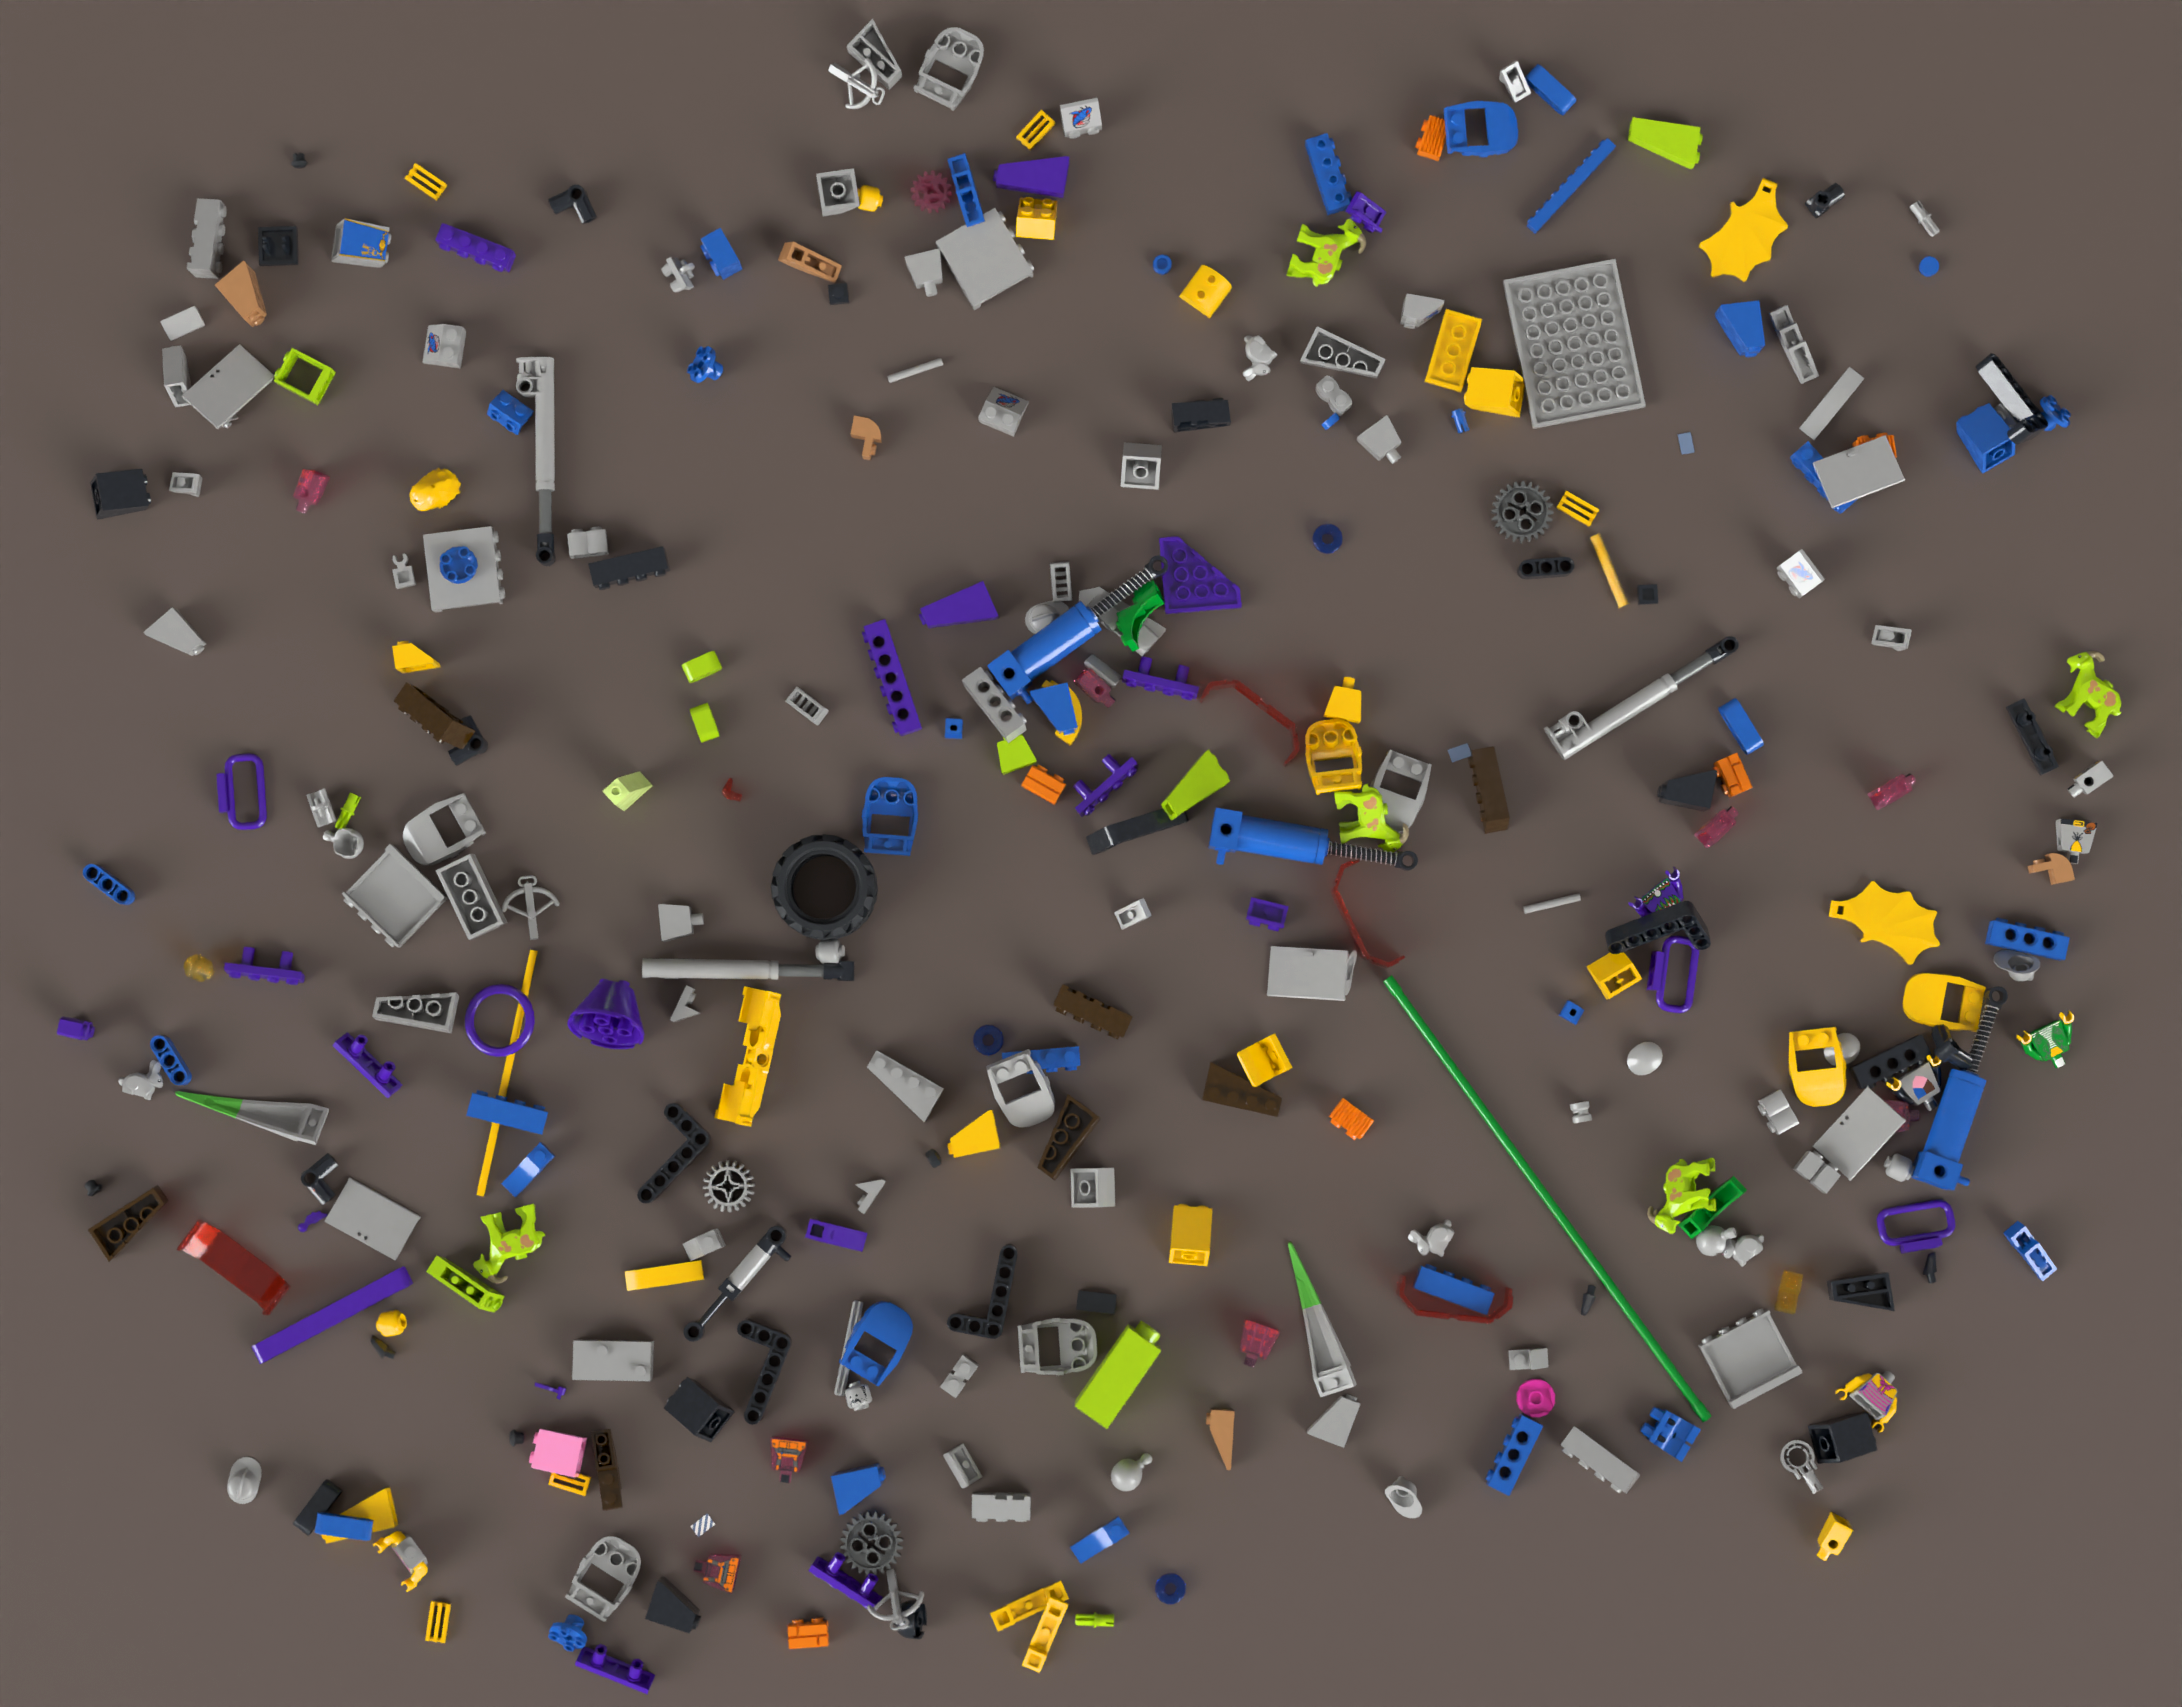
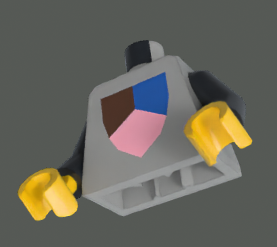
M1928 1055L1927 1059L1929 1062L1919 1065L1898 1079L1892 1077L1894 1083L1891 1085L1887 1082L1886 1085L1892 1089L1898 1100L1908 1105L1924 1103L1928 1111H1931L1938 1106L1933 1096L1940 1092L1941 1060L1937 1056L1932 1059Z

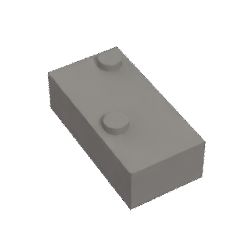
M475 854L464 856L436 870L469 940L480 937L508 923Z
M576 1339L573 1341L572 1380L651 1381L653 1380L654 1341Z

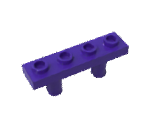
M1141 657L1138 672L1124 670L1122 682L1129 687L1141 686L1147 691L1153 692L1158 690L1168 696L1180 695L1181 698L1186 700L1197 698L1199 687L1186 684L1189 667L1179 665L1175 681L1150 676L1152 659L1149 657Z
M1108 754L1102 760V763L1111 771L1112 775L1094 791L1082 780H1079L1073 786L1084 799L1075 807L1081 817L1090 815L1095 809L1094 806L1099 802L1103 803L1113 789H1119L1123 785V780L1127 777H1132L1138 771L1137 768L1139 766L1132 757L1126 763L1120 765Z
M252 947L243 948L241 963H225L224 971L232 978L248 976V979L255 981L265 978L268 982L279 983V980L286 981L290 985H298V983H304L305 975L302 972L291 970L293 953L282 951L280 965L277 969L253 966L255 948Z
M347 1032L335 1041L333 1047L387 1098L401 1088L402 1084L392 1075L396 1068L395 1064L387 1061L382 1066L364 1048L368 1042L366 1036L358 1035L354 1039Z
M836 1552L830 1563L817 1556L808 1570L817 1578L826 1581L831 1587L840 1590L850 1599H854L862 1604L866 1609L868 1605H871L873 1608L883 1599L882 1596L872 1591L878 1581V1577L875 1574L869 1573L861 1584L839 1570L845 1560V1556L842 1553Z
M602 1644L597 1645L595 1650L587 1647L582 1648L575 1666L648 1694L655 1674L642 1670V1660L634 1659L631 1665L607 1656V1647Z

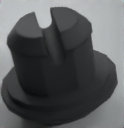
M299 152V155L297 153L293 154V161L291 162L293 167L304 168L308 164L303 153Z
M89 1180L85 1184V1188L88 1190L87 1195L94 1196L102 1189V1184H97L95 1180Z
M513 1429L509 1436L510 1444L513 1447L516 1444H523L524 1433L516 1432Z

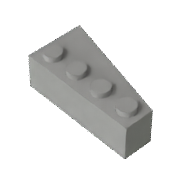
M197 198L194 223L197 225V228L192 230L194 247H190L189 250L192 262L187 263V269L197 278L219 279V273H222L220 255L224 252V245L221 242L222 236L225 235L223 217H226L227 209L221 200Z
M1317 326L1300 363L1378 378L1386 359Z
M454 992L449 994L439 993L403 997H377L372 1017L379 1021L452 1033L459 995Z
M877 1050L867 1066L922 1121L926 1122L944 1088Z
M1575 1426L1561 1443V1446L1564 1447L1562 1451L1571 1458L1575 1455L1580 1459L1578 1462L1587 1470L1591 1467L1596 1471L1594 1474L1603 1482L1605 1479L1612 1483L1610 1487L1618 1493L1623 1491L1627 1494L1640 1476V1474Z

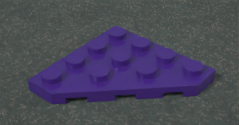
M1180 537L1159 538L1160 556H1163L1168 562V570L1162 576L1165 614L1242 608L1240 588L1225 577L1223 573L1189 547Z

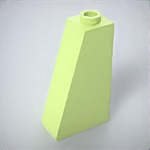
M639 771L616 778L603 792L617 807L625 811L653 785Z

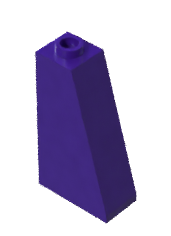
M1063 156L999 164L998 170L994 171L993 181L996 182V188L1064 198L1070 162L1069 157Z
M983 581L920 608L921 614H919L922 624H927L928 628L982 622L999 618Z

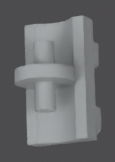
M672 257L666 259L667 264L661 270L666 277H670L673 274L676 277V280L670 283L672 290L680 292L694 288L689 279L694 276L691 272L695 268L694 264H687L685 259L681 261L678 258L672 259Z
M325 788L306 795L318 828L337 821Z

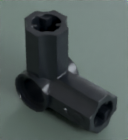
M1834 183L1826 190L1817 192L1804 204L1816 219L1829 210V207L1840 201L1845 194L1841 186Z
M572 185L568 190L548 199L556 215L574 206L582 224L589 223L597 218L587 192L579 185ZM577 190H581V197L579 199H574V192Z
M471 715L461 720L463 721L462 724L475 730L474 734L463 750L454 747L448 751L451 760L456 766L477 754H483L488 748L487 741L483 738ZM480 740L481 746L474 749L475 741Z
M1944 1024L1934 1026L1931 1035L1936 1045L1934 1049L1936 1056L1944 1063L1949 1061L1960 1070H1967L1973 1061L1972 1056L1959 1047L1957 1042L1951 1037L1947 1026Z
M329 1153L324 1155L301 1175V1182L311 1191L322 1206L336 1195L323 1180L324 1177L339 1166ZM309 1172L315 1175L316 1179L313 1183L306 1181V1175Z

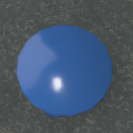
M452 547L440 556V572L449 582L455 584L465 583L476 574L478 567L477 558L467 547Z

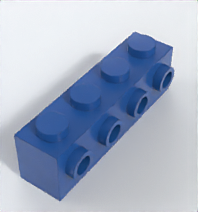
M1328 133L1306 139L1305 147L1327 215L1346 210L1352 201L1350 191H1346V178L1344 173L1341 174L1339 170L1341 163L1338 155L1335 156L1333 151L1335 149L1333 138H1329Z
M1807 441L1790 459L1793 465L1805 474V478L1814 484L1819 494L1828 500L1813 466V462L1824 458ZM1856 500L1842 504L1833 509L1841 514Z
M1079 1046L1030 1050V1056L1033 1061H1037L1041 1069H1046V1073L1058 1072L1057 1068L1065 1067V1071L1077 1070V1066H1080ZM1022 1051L1002 1053V1059ZM1032 1070L1027 1072V1074H1034Z
M477 1090L476 1093L472 1092L466 1116L542 1135L548 1111H544V1106L534 1104L533 1107L525 1106L526 1102L515 1099L513 1103L507 1101V1097L496 1095L493 1098L488 1096V1092Z
M1426 1264L1425 1267H1419L1412 1286L1413 1288L1484 1315L1488 1314L1495 1293L1490 1292V1287L1480 1284V1287L1472 1285V1280L1464 1277L1461 1280L1455 1279V1274L1445 1270L1443 1274L1436 1271L1437 1267Z

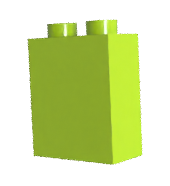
M1140 1321L1136 1328L1128 1324L1076 1398L1075 1407L1108 1429L1161 1352L1160 1346L1156 1343L1160 1338V1333L1143 1321Z

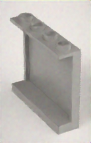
M995 208L983 214L985 222L967 227L965 224L936 241L937 248H940V253L974 310L981 307V303L1029 276L1032 278V271L1035 270L1031 261L1025 260L1023 256L1025 252L1020 243H1015L1013 239L1015 235L1010 227L1007 229L1004 222L1006 219L1002 212H997Z
M492 526L423 535L432 611L436 613L443 612L442 610L492 603L503 604L505 590L504 587H501L500 581L503 580L502 569H499L498 561H501L500 550H497L496 543L499 542V536ZM464 546L472 551L477 558L478 567L476 574L465 583H451L440 572V556L452 547Z
M389 844L385 848L386 852L342 895L345 897L344 902L351 908L355 906L359 910L357 914L364 921L368 919L372 923L371 928L375 932L386 936L385 941L391 947L396 946L400 948L448 897L394 845Z
M1761 1308L1753 1312L1751 1318L1746 1319L1744 1317L1735 1322V1326L1731 1328L1727 1326L1720 1329L1718 1335L1714 1337L1709 1335L1701 1340L1702 1343L1698 1345L1730 1407L1733 1409L1803 1373L1800 1367L1796 1365L1770 1315V1310H1763Z

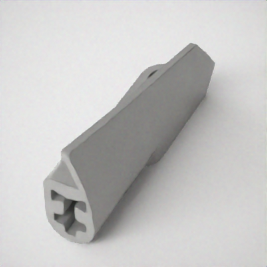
M1101 587L1079 591V601L1085 607L1091 608L1098 604L1099 601H1102L1103 598H1106L1107 595H1110V593ZM1123 601L1118 602V605H1114L1113 608H1110L1109 611L1098 617L1099 622L1111 632L1114 631L1119 637L1123 633L1117 627L1116 621L1119 620L1116 613L1130 607ZM1147 617L1139 632V649L1135 651L1143 657L1164 634L1166 628Z

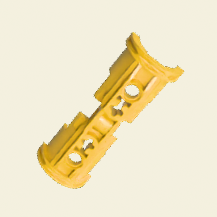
M744 986L742 994L744 998L738 1021L747 1023L743 1045L747 1046L743 1065L738 1064L734 1085L724 1084L718 1110L716 1109L714 1118L751 1127L753 1116L760 1108L781 1017L779 1007L781 994Z

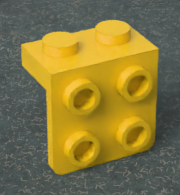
M1275 1033L1237 1053V1057L1253 1087L1292 1068Z

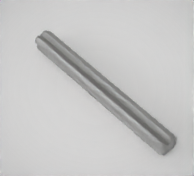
M853 1301L841 1359L846 1350L845 1345L852 1334V1329L860 1321L863 1308L862 1301ZM842 1364L839 1367L834 1394L838 1396H844L850 1369Z

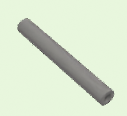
M941 358L888 375L887 378L889 383L942 366L943 362Z
M1579 893L1523 906L1524 914L1581 901Z

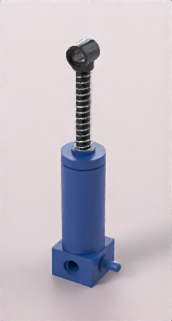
M1160 555L1152 557L1149 563L1144 566L1143 571H1139V574H1135V577H1131L1130 580H1127L1126 583H1123L1122 586H1119L1118 589H1115L1114 592H1111L1110 595H1107L1106 598H1103L1094 607H1085L1079 601L1013 651L1007 650L988 664L987 667L1011 700L1020 695L1026 704H1030L1033 699L1026 690L1033 685L1032 681L1095 634L1099 633L1102 630L1098 624L1099 616L1101 617L1103 613L1105 614L1114 605H1118V602H1122L1121 600L1126 599L1125 597L1130 596L1132 592L1134 593L1136 589L1138 590L1140 586L1142 587L1151 578L1155 580L1157 577L1165 575L1168 570L1167 560ZM1157 561L1164 564L1163 569L1160 571L1153 568L1154 563ZM1014 671L1015 675L1013 678H1005L1007 672Z
M1216 808L1214 811L1208 847L1218 851L1216 863L1219 865L1224 864L1226 852L1235 853L1236 851L1319 865L1323 864L1324 857H1327L1328 854H1334L1341 857L1358 858L1365 861L1370 860V862L1394 864L1395 868H1400L1404 871L1414 869L1418 863V857L1412 851L1392 853L1386 850L1380 851L1372 848H1362L1361 846L1357 847L1356 845L1350 846L1346 843L1345 845L1342 843L1338 844L1337 842L1332 843L1329 841L1330 838H1328V829L1242 815L1243 812ZM1227 826L1230 829V834H1223L1221 827ZM1404 856L1412 858L1411 866L1403 864Z
M2000 986L1991 987L1984 993L1986 1009L1985 1012L1983 1011L1984 1014L1982 1015V1020H1980V1025H1978L1979 1029L1976 1030L1977 1034L1975 1035L1974 1044H1972V1049H1970L1973 1061L1967 1070L1951 1069L1924 1150L1917 1152L1913 1163L1914 1171L1911 1175L1913 1179L1944 1190H1955L1957 1183L1968 1186L1970 1183V1179L1960 1176L1963 1164H1960L1959 1160L1986 1084V1080L1980 1078L1976 1071H1978L1980 1059L1983 1057L1982 1053L1986 1047L1989 1033H1991L1990 1030L1993 1028V1021L1996 1019V1014H1998L1997 1010H2001L2002 1005L2008 999L2007 991ZM1994 991H1997L2000 995L1998 1001L1992 998ZM1935 1167L1938 1170L1937 1174L1934 1172Z

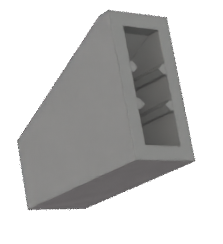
M181 345L163 348L164 386L175 408L190 405L182 397L191 388L187 357Z
M173 607L144 631L145 635L191 656L200 654L207 644L181 613Z
M719 1228L683 1243L690 1262L726 1246Z
M1346 1394V1397L1340 1396L1308 1428L1307 1434L1344 1448L1360 1406L1357 1398Z

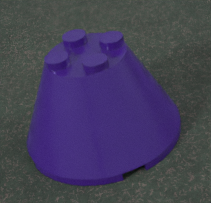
M600 979L597 986L569 1016L567 1024L570 1031L580 1039L583 1036L590 1039L591 1044L609 1049L634 1048L635 1044H641L645 1034L635 992L629 987L630 984L624 980L615 982L608 979Z

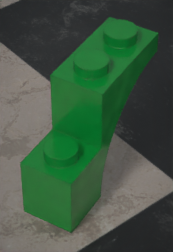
M1153 580L1146 584L1144 583L1142 587L1140 586L1138 590L1134 591V597L1132 598L1134 605L1116 613L1119 620L1116 621L1117 627L1123 633L1121 636L1122 642L1125 646H1129L1132 652L1139 649L1138 636L1145 619L1155 609L1164 604L1160 589Z
M1733 1175L1709 1194L1710 1200H1716V1211H1710L1706 1208L1692 1210L1688 1212L1678 1225L1691 1239L1694 1238L1726 1207L1743 1195L1747 1189Z

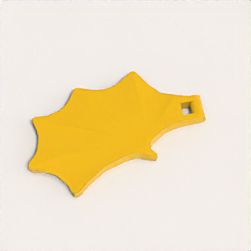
M1762 178L1753 199L1741 207L1736 206L1734 201L1731 202V216L1719 232L1709 239L1700 242L1699 247L1707 253L1711 260L1712 277L1734 275L1745 282L1754 266L1771 259V247L1775 238L1788 228L1787 223L1780 216L1776 208L1775 191L1778 183ZM1763 187L1771 189L1770 193L1763 191Z
M1872 881L1854 898L1840 902L1831 900L1829 917L1852 922L1864 933L1863 938L1859 940L1861 943L1869 940L1881 942L1895 950L1908 965L1913 964L1916 957L1923 950L1940 945L1934 934L1933 927L1937 911L1927 910L1919 906L1913 899L1910 891L1902 893L1888 892ZM1838 906L1843 907L1842 915L1837 914Z

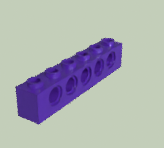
M886 620L863 626L865 630L862 632L865 643L869 642L871 647L868 650L871 661L875 660L877 665L874 668L877 679L881 678L883 683L880 686L883 697L887 696L889 701L886 704L889 715L893 714L895 719L892 722L895 733L899 732L900 736L922 730ZM877 638L884 639V645L876 647L874 641ZM881 657H890V663L882 665L880 663ZM887 675H896V681L888 683L886 681ZM901 692L903 695L902 699L894 701L892 699L893 693ZM907 710L909 713L908 717L900 719L898 717L899 711Z

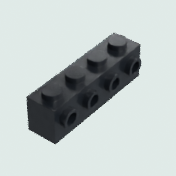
M663 546L588 563L593 586L599 588V590L609 589L610 585L618 584V586L629 584L630 580L634 579L636 581H644L648 579L647 576L655 575V577H661L670 571L666 551Z

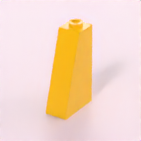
M390 1487L379 1491L339 1514L374 1520L372 1532L398 1526ZM321 1535L322 1539L326 1540V1544L347 1539L342 1537Z

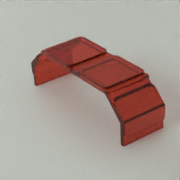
M1233 679L1230 682L1228 680L1213 681L1208 684L1200 698V703L1206 699L1212 690L1234 688L1287 728L1291 733L1293 752L1284 762L1283 766L1286 767L1289 762L1293 761L1300 748L1298 734L1296 733L1295 735L1296 726L1291 720L1271 705L1265 704L1261 697L1238 680L1235 681Z
M1360 860L1346 862L1338 868L1333 882L1335 885L1331 889V894L1344 922H1347L1349 926V933L1361 958H1364V961L1370 960V963L1387 969L1398 964L1405 956L1403 955L1387 962L1368 955L1337 889L1344 870L1358 864Z
M201 1219L195 1223L177 1248L178 1251H185L201 1260L256 1301L264 1310L262 1312L264 1315H270L291 1287L275 1270L251 1254L224 1232Z
M1400 1275L1399 1282L1397 1283L1396 1294L1407 1308H1411V1312L1416 1316L1441 1319L1455 1318L1459 1321L1491 1324V1322L1494 1323L1495 1319H1499L1506 1314L1513 1306L1512 1288L1506 1287L1504 1304L1488 1317L1417 1310L1404 1295L1406 1276Z

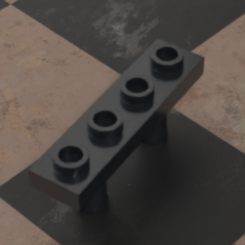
M2025 698L2007 706L2006 709L2039 775L2041 776L2058 768L2059 765L2053 755V749L2048 746L2035 720L2036 716L2030 710Z

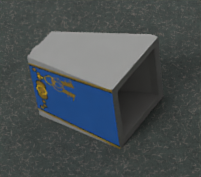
M344 218L336 224L331 262L381 268L388 262L389 252H386L387 245L391 242L389 227Z

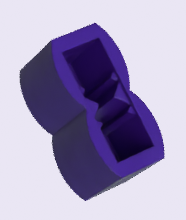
M63 1016L60 1018L57 1034L87 1041L93 1037L95 1027L92 1022Z

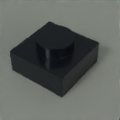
M847 283L828 285L830 305L849 303Z
M1657 584L1637 586L1638 605L1659 603Z

